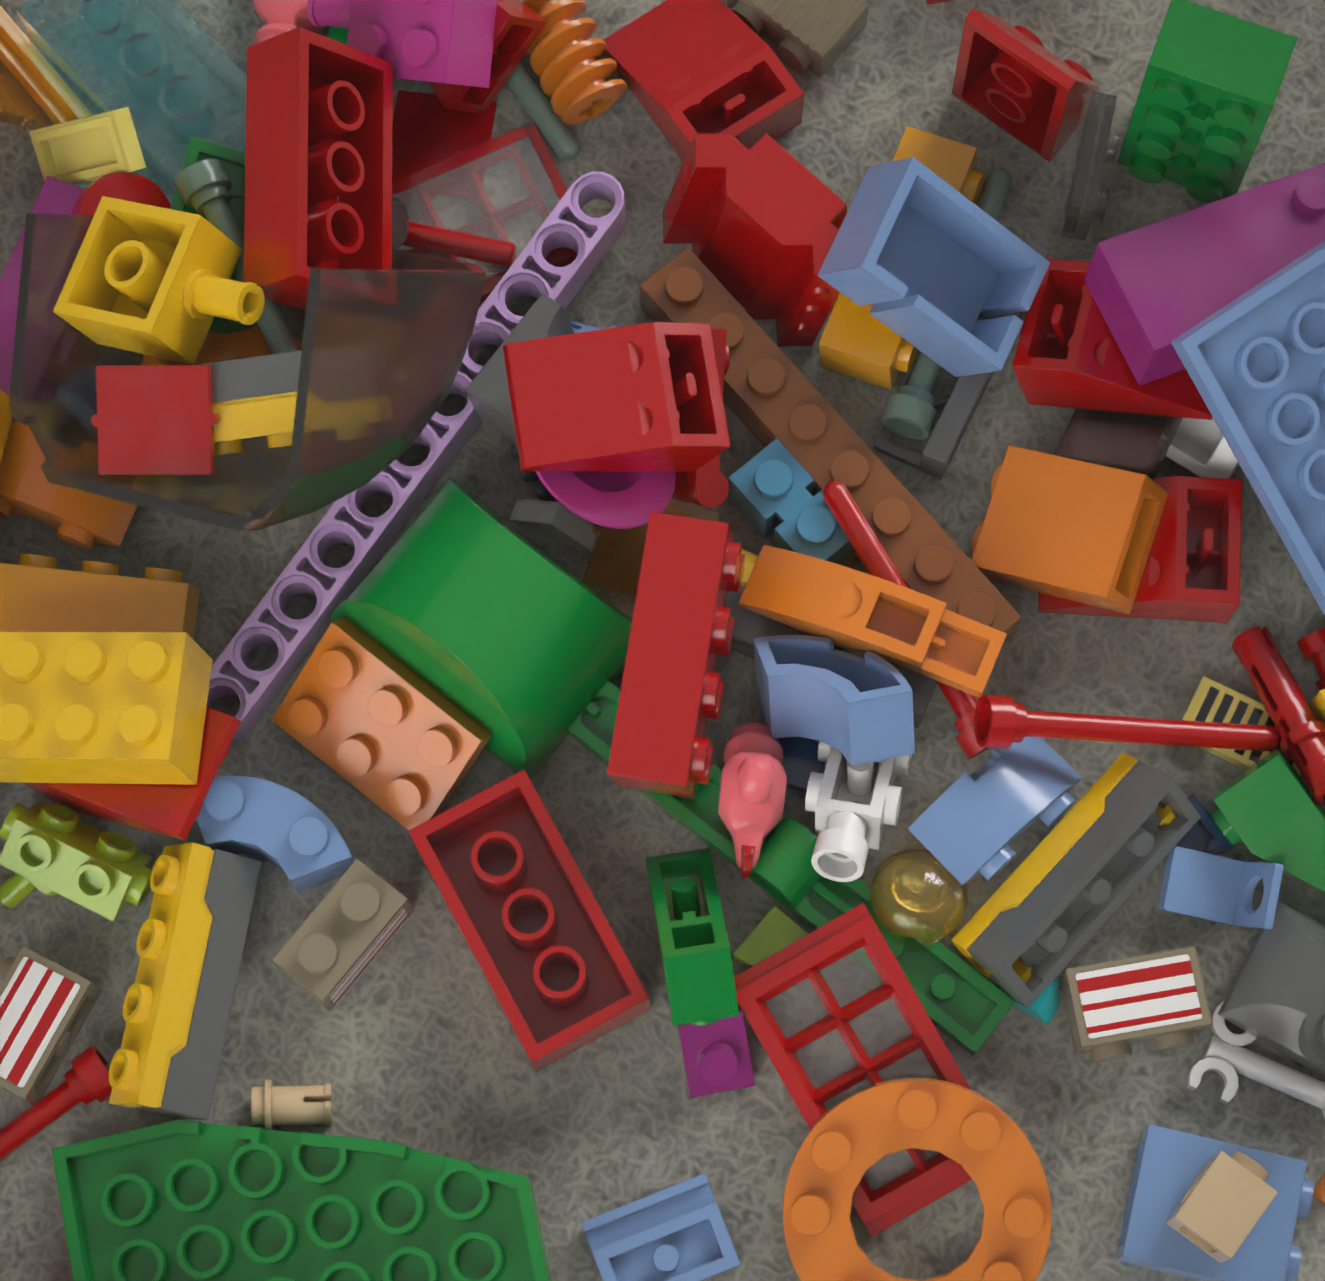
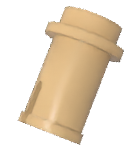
M265 1080V1086L252 1087V1127L265 1126V1129L273 1130V1126H332V1083H325V1085L273 1086L272 1080Z

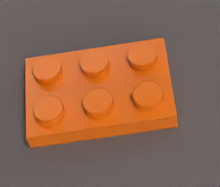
M344 616L331 622L271 719L408 831L442 812L492 736L491 733Z

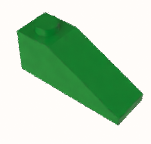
M1278 747L1215 791L1213 801L1219 808L1212 812L1211 815L1232 845L1243 840L1252 854L1269 863L1283 865V870L1325 892V810L1321 805L1318 806L1315 803L1307 785Z
M709 848L646 857L649 887L673 1026L685 1024L704 1026L713 1024L723 1018L739 1016L730 944Z

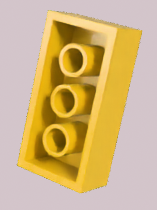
M0 632V782L196 785L213 659L187 632Z

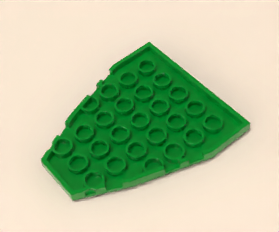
M180 1119L51 1149L73 1281H552L532 1180L525 1176L495 1170L447 1156L444 1157L384 1140L276 1131L248 1126L237 1127Z

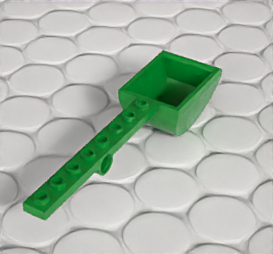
M448 477L442 484L440 492L349 598L342 600L335 608L330 622L344 616L491 733L492 736L484 746V749L515 774L525 769L531 780L568 735L608 766L621 691L612 682L625 667L632 618L455 479ZM713 763L708 785L697 783L695 798L639 790L740 871L736 864L731 834L718 814L722 772L718 766ZM789 817L782 818L765 837L757 864L751 870L749 879L814 930L864 903L933 1024L974 1056L1016 1002L861 879L858 878L850 882H838L827 879L817 873L811 863L817 836L797 821ZM863 947L847 955L880 983L884 984Z

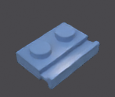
M705 1173L581 1222L603 1281H705L741 1266Z

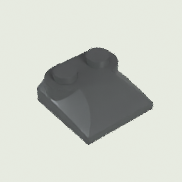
M1278 900L1273 928L1271 930H1259L1218 1015L1325 1078V924Z

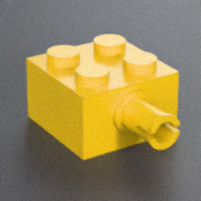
M102 196L53 312L97 344L194 365L214 316L238 321L245 325L254 324L259 320L263 312L265 296L263 289L256 286V283L230 280L242 248L201 215Z

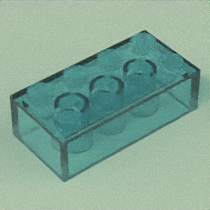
M28 0L17 9V13L33 45L98 114L129 107L145 164L173 194H175L177 187L175 179L181 172L191 136L246 152L247 76L175 0Z

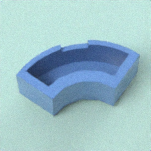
M776 635L753 638L758 701L772 738L802 737L822 741L841 751L851 766L867 762H882L889 758L915 754L913 691L903 675L885 659L869 650L864 654V658L835 650L833 639L820 636Z
M1024 737L1021 743H1012L1008 749L993 748L991 750V753L994 755L992 759L984 763L970 776L965 772L907 828L962 885L981 874L987 881L993 879L1016 856V853L1010 848L1016 840L1040 820L1047 827H1050L1076 802V799L1069 791L1082 777L1043 738Z
M217 776L214 778L197 818L207 847L232 854L241 853L265 858L286 873L298 893L343 876L353 864V856L334 824L319 808L299 793L283 785L254 777Z

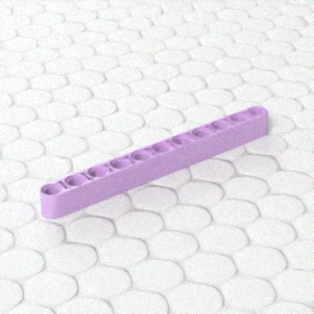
M592 171L581 175L573 182L212 665L207 707L211 708L213 702L225 695H233L240 700V708L235 718L241 721L232 741L243 738L252 730L331 624L330 618L335 608L342 600H347L368 576L482 422L465 392L468 385L484 367L474 363L472 357L474 352L482 346L495 345L500 347L524 317L517 316L508 310L511 303L516 298L522 296H531L538 299L541 294H544L561 304L565 310L619 238L626 225L625 196L621 184L612 175L605 172ZM594 199L606 200L614 206L611 212L600 218H592L585 215L582 208ZM559 247L569 248L577 254L576 259L564 267H555L545 260L552 250ZM458 394L467 400L465 408L454 416H443L435 411L437 402L443 396ZM413 443L423 444L430 449L428 458L420 465L411 467L398 462L401 450ZM375 493H384L393 499L390 509L379 517H368L360 512L363 501ZM338 543H346L355 548V554L346 566L330 568L323 564V557L331 546ZM310 594L317 598L316 607L308 617L300 620L285 616L286 606L294 596ZM271 644L278 647V658L269 669L254 671L248 668V657L257 646Z

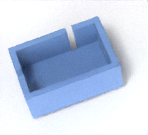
M910 157L868 168L818 276L858 306L873 304L869 314L953 376L960 377L1002 370L1023 321L1015 315L977 321L978 316L988 318L1029 311L1050 262L916 158Z

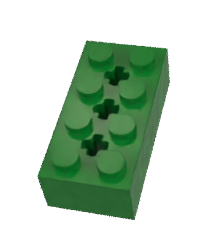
M1171 0L1143 78L1117 163L1127 166L1129 174L1140 181L1156 184L1161 183L1165 179L1183 185L1191 197L1201 202L1212 203L1237 194L1275 103L1297 38L1187 0Z

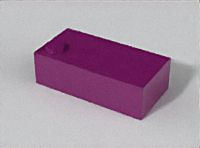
M1325 163L1097 243L1084 281L1139 386L1185 370L1182 361L1171 344L1172 340L1325 241Z

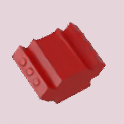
M731 133L695 134L663 209V244L692 243V252L754 320L776 319L778 347L813 346L840 293L820 278L818 273L848 212L847 204L767 133L750 149L746 148Z

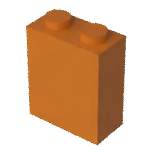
M1008 445L1004 461L996 468L992 477V498L984 522L977 527L972 538L971 561L986 577L993 581L1130 615L1169 493L1144 474Z

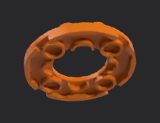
M930 1078L888 1080L877 1083L875 1086L857 1092L842 1102H838L815 1123L805 1136L796 1152L785 1186L783 1200L785 1242L791 1262L800 1281H1036L1045 1261L1050 1243L1052 1227L1050 1191L1038 1155L1025 1133L1004 1110L991 1100L966 1087L943 1080ZM910 1148L938 1151L961 1164L977 1185L984 1209L981 1235L968 1258L951 1271L924 1280L895 1277L873 1264L858 1245L850 1219L853 1192L865 1171L887 1154Z

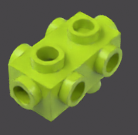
M38 801L32 807L27 808L17 803L12 807L3 822L0 838L5 840L6 843L0 856V865L15 872L0 886V901L9 908H15L37 888L40 892L49 896L61 895L114 921L132 904L140 907L151 891L150 876L152 870L149 868L154 857L141 852L135 842L122 834L111 831L101 832L83 823L76 812L64 805Z

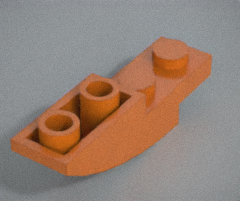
M763 545L739 601V606L809 635L831 638L836 646L859 654L860 650L865 652L869 650L887 661L978 698L982 696L1007 635V633L947 610V603L915 590L846 566Z

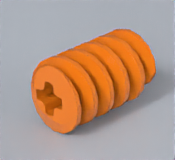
M584 0L522 1L523 4L547 21L526 54L531 56L530 64L533 72L541 77L542 90L552 97L550 101L554 113L562 117L561 121L565 125L584 123L603 114L626 94L628 85L625 80L614 79L608 81L617 72L618 65L611 58L600 59L607 51L605 40L601 38L589 39L595 33L597 24L590 17L580 18L586 11Z

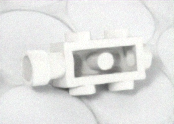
M819 741L818 761L827 763L824 774L811 772L805 799V811L815 812V835L817 839L811 863L817 873L827 879L838 882H850L862 876L869 848L879 850L885 824L897 825L903 788L894 786L897 774L908 776L913 754L889 758L882 762H867L851 766L841 751Z

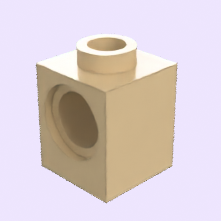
M1220 1151L1211 1157L1165 1223L1219 1263H1223L1232 1259L1278 1191L1265 1183L1269 1173L1253 1159L1238 1151H1235L1232 1157Z

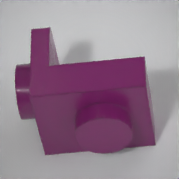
M739 1004V1016L723 1018L713 1024L704 1026L693 1024L677 1026L690 1098L755 1086L745 1023Z

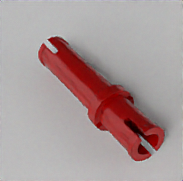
M1260 626L1248 629L1235 638L1231 648L1244 666L1254 689L1278 729L1282 739L1279 747L1288 761L1294 762L1297 768H1299L1315 803L1318 806L1323 803L1325 806V722L1317 720L1315 714L1311 711L1297 681L1282 658L1267 627L1261 629Z

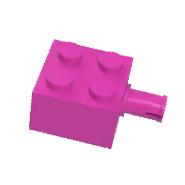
M308 0L307 14L314 26H332L348 29L347 45L392 62L393 78L489 88L497 0Z

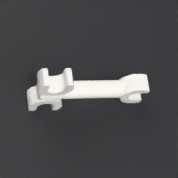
M1223 1002L1216 1007L1212 1013V1024L1210 1025L1213 1036L1204 1059L1199 1060L1190 1069L1186 1078L1187 1088L1194 1091L1198 1087L1204 1072H1217L1224 1082L1219 1102L1227 1104L1236 1095L1238 1090V1073L1320 1108L1325 1118V1082L1243 1048L1251 1044L1257 1037L1247 1031L1243 1034L1230 1032L1225 1025V1018L1218 1015Z

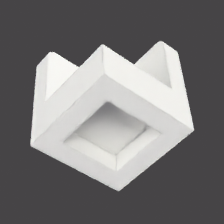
M1178 417L1172 429L1164 436L1157 447L1160 453L1200 477L1230 479L1239 465L1214 418L1212 420Z

